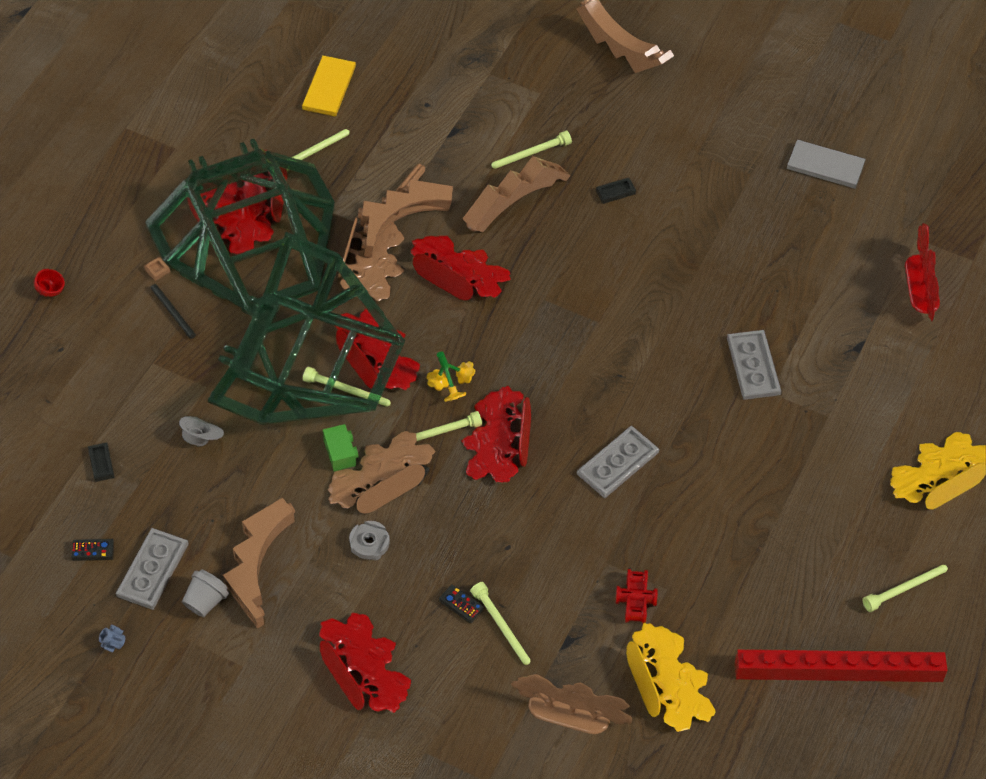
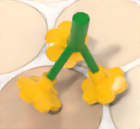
M438 352L437 358L441 368L427 374L428 386L434 387L438 391L450 386L448 388L450 395L444 398V402L465 396L466 392H457L448 369L456 371V377H458L460 384L470 383L472 376L475 374L473 363L470 361L467 363L463 362L460 366L456 367L448 363L444 352Z

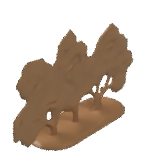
M355 217L337 278L341 277L343 267L347 268L350 274L340 282L342 288L345 289L346 295L359 297L368 291L369 295L376 301L387 299L390 296L391 286L385 277H397L404 272V269L396 263L395 256L387 253V249L398 246L404 240V236L398 231L397 226L393 222L378 237L373 247L372 256L364 257L365 249L357 251L349 248L352 238L356 237L361 240L366 238L363 236L366 235L363 234V230L358 233L355 231L358 220ZM348 252L355 254L356 264L348 265L345 263Z
M408 431L401 432L394 437L389 448H383L379 444L367 445L364 450L365 456L360 461V464L363 466L360 471L344 469L334 472L332 482L328 488V491L331 493L329 497L330 504L338 503L342 508H350L356 503L359 512L363 514L373 512L417 486L425 475V469L422 465L430 463L432 454L436 451L429 444L415 445L417 434L409 433ZM364 488L366 491H362L361 493L356 492L355 489Z
M534 674L520 677L518 681L511 683L513 687L519 690L520 695L530 698L529 710L534 717L588 734L602 733L608 728L610 721L616 724H632V717L621 711L630 707L624 699L610 695L597 696L593 694L590 687L581 682L574 685H563L561 689L555 687L542 676Z

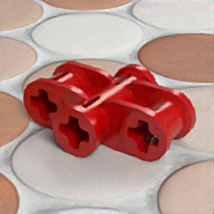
M627 569V588L616 587V604L620 602L626 603L625 623L629 621L646 623V604L657 606L658 589L647 590L648 570L641 572Z

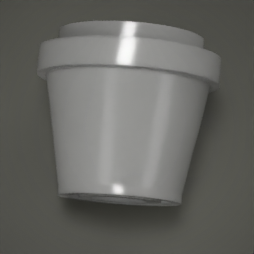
M205 570L194 571L182 603L195 614L205 617L222 599H226L229 594L227 591L228 587L217 577Z

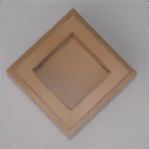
M160 257L144 265L146 272L154 281L170 273V268Z

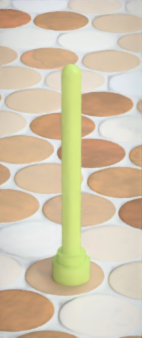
M344 129L289 159H283L287 172L291 165L348 136L349 130Z
M567 130L563 131L555 139L493 162L492 167L494 169L557 145L567 146L572 143L571 136Z
M307 367L303 374V381L319 382L386 407L391 404L389 399L319 375L314 368Z
M475 411L470 413L466 419L416 433V438L419 441L466 426H474L476 428L482 426V420L479 412Z
M941 565L879 595L870 594L863 597V605L868 612L877 610L882 602L945 573L948 568L946 565Z
M479 582L474 585L470 590L474 598L483 602L524 665L530 664V658L488 597V588L485 583Z

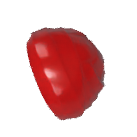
M43 269L34 278L35 290L41 296H58L64 289V278L56 270Z

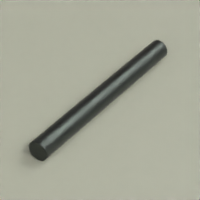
M153 284L150 287L153 293L190 339L194 338L196 334L157 284Z

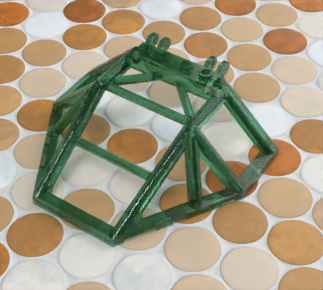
M255 139L250 140V145L254 151L248 152L245 143H239L242 155L207 166L204 157L200 156L199 163L202 168L198 170L193 160H188L191 170L188 178L171 193L145 222L161 259L170 269H175L180 275L202 288H208L221 299L225 298L241 307L249 315L320 291L327 244L329 242L332 217L335 209V202L313 163L259 149ZM279 167L307 174L318 196L291 189ZM269 171L274 182L255 177L254 175ZM243 180L273 189L214 210L227 185L236 181ZM216 189L206 207L200 194ZM281 195L294 235L231 257L212 218ZM189 196L200 220L171 250L159 226ZM306 205L324 208L322 221ZM299 213L319 233L315 258H313ZM198 241L194 268L179 261V259ZM209 241H211L233 287V291L204 275ZM297 242L308 281L251 300L234 263Z
M285 232L261 300L252 296H248L246 299L250 304L258 306L255 310L248 306H243L241 309L244 313L253 317L239 348L236 349L225 345L223 348L225 352L235 356L233 359L220 355L218 360L230 367L211 392L207 402L261 425L375 411L403 349L405 339L387 319L382 309L374 302L366 288L353 271L348 268L339 253ZM292 249L328 263L313 306L277 291ZM338 271L349 285V288L328 299ZM357 296L379 327L335 314L331 311ZM281 305L299 312L297 315L273 323ZM314 319L350 330L323 391L285 385V381ZM305 320L279 378H277L263 343L269 332ZM357 333L391 344L368 399L331 393ZM258 354L269 378L251 371ZM236 378L273 392L261 411L224 396ZM297 399L329 404V406L304 408ZM281 400L290 408L289 411L275 412Z

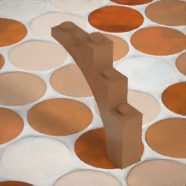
M410 180L409 186H405L404 193L387 190L386 197H382L381 203L364 201L363 207L359 208L357 216L358 219H361L360 226L364 227L363 234H366V238L362 239L361 249H365L364 257L372 256L373 247L378 237L396 220L421 211H449L453 186Z

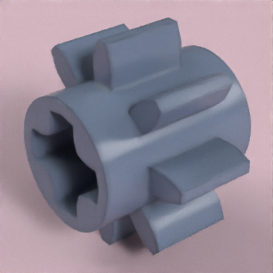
M111 625L110 629L104 628L99 635V642L102 643L101 647L110 652H114V649H120L125 642V636L122 634L123 630L114 625Z

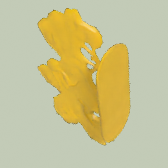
M955 432L946 438L943 448L933 443L920 444L919 450L921 454L918 455L917 459L921 463L919 468L906 465L892 468L890 485L895 489L893 492L895 498H905L911 503H917L923 498V493L930 492L925 501L926 508L935 509L973 488L986 475V445L972 446L970 435L962 434L961 432ZM941 478L949 479L943 482L942 484L936 486L937 481ZM927 484L932 488L930 489L929 487H927L926 489L919 487V485Z
M643 623L642 630L634 632L632 635L633 641L628 643L626 654L629 667L649 714L652 717H657L662 703L666 706L664 722L674 727L677 732L690 729L693 716L699 720L709 722L715 714V709L709 698L698 693L699 688L706 686L708 673L696 670L688 662L681 664L677 660L679 654L684 649V638L671 632L663 626L654 627L651 623ZM651 648H654V655L648 658L647 656L649 655V653L647 652ZM651 659H655L657 662H651ZM646 662L655 666L657 670L655 677H651ZM654 682H655V683L662 689V691H663V693H662L660 696H659V694H658V691H657V689H656V686H655ZM665 700H672L673 702L669 704Z

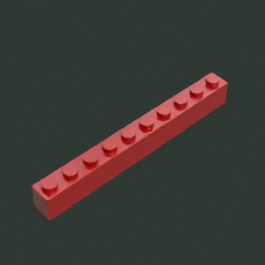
M737 649L735 658L736 679L943 682L948 671L945 652Z

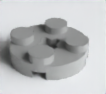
M365 521V524L356 525L349 536L351 552L362 559L379 560L389 548V533L381 523L376 521ZM373 538L374 542L366 543L365 539Z

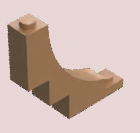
M583 0L580 2L581 6L576 8L595 42L598 44L606 41L615 58L625 56L634 73L662 65L674 56L671 50L665 52L659 50L656 44L644 42L625 31L608 14L599 0Z
M532 156L520 173L510 170L498 187L487 185L463 217V220L471 231L484 232L500 213L521 197L537 189L552 186L556 180L567 181L571 175L559 164Z
M283 498L242 521L243 531L249 539L232 548L234 559L239 565L223 575L224 584L228 587L229 592L257 629L264 625L263 616H265L263 609L260 607L262 605V598L259 589V571L263 557L272 541L286 527L295 522V509L291 503H286Z

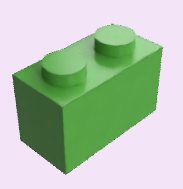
M345 424L323 429V440L333 472L356 466V458H359L356 446L353 447L351 443L353 442L351 430L347 431Z

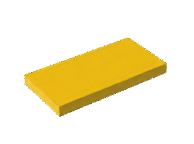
M322 56L303 102L302 110L336 117L355 70L356 62Z

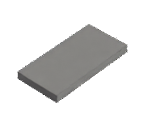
M797 140L787 169L856 188L865 159Z
M764 330L727 334V341L743 400L781 395V388Z
M630 426L577 470V475L602 497L606 498L659 453V448L633 426Z
M151 528L120 584L116 597L154 610L189 544L188 540Z

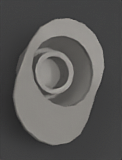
M185 416L179 421V425L183 429V439L192 445L204 446L209 440H216L224 435L221 428L197 417Z

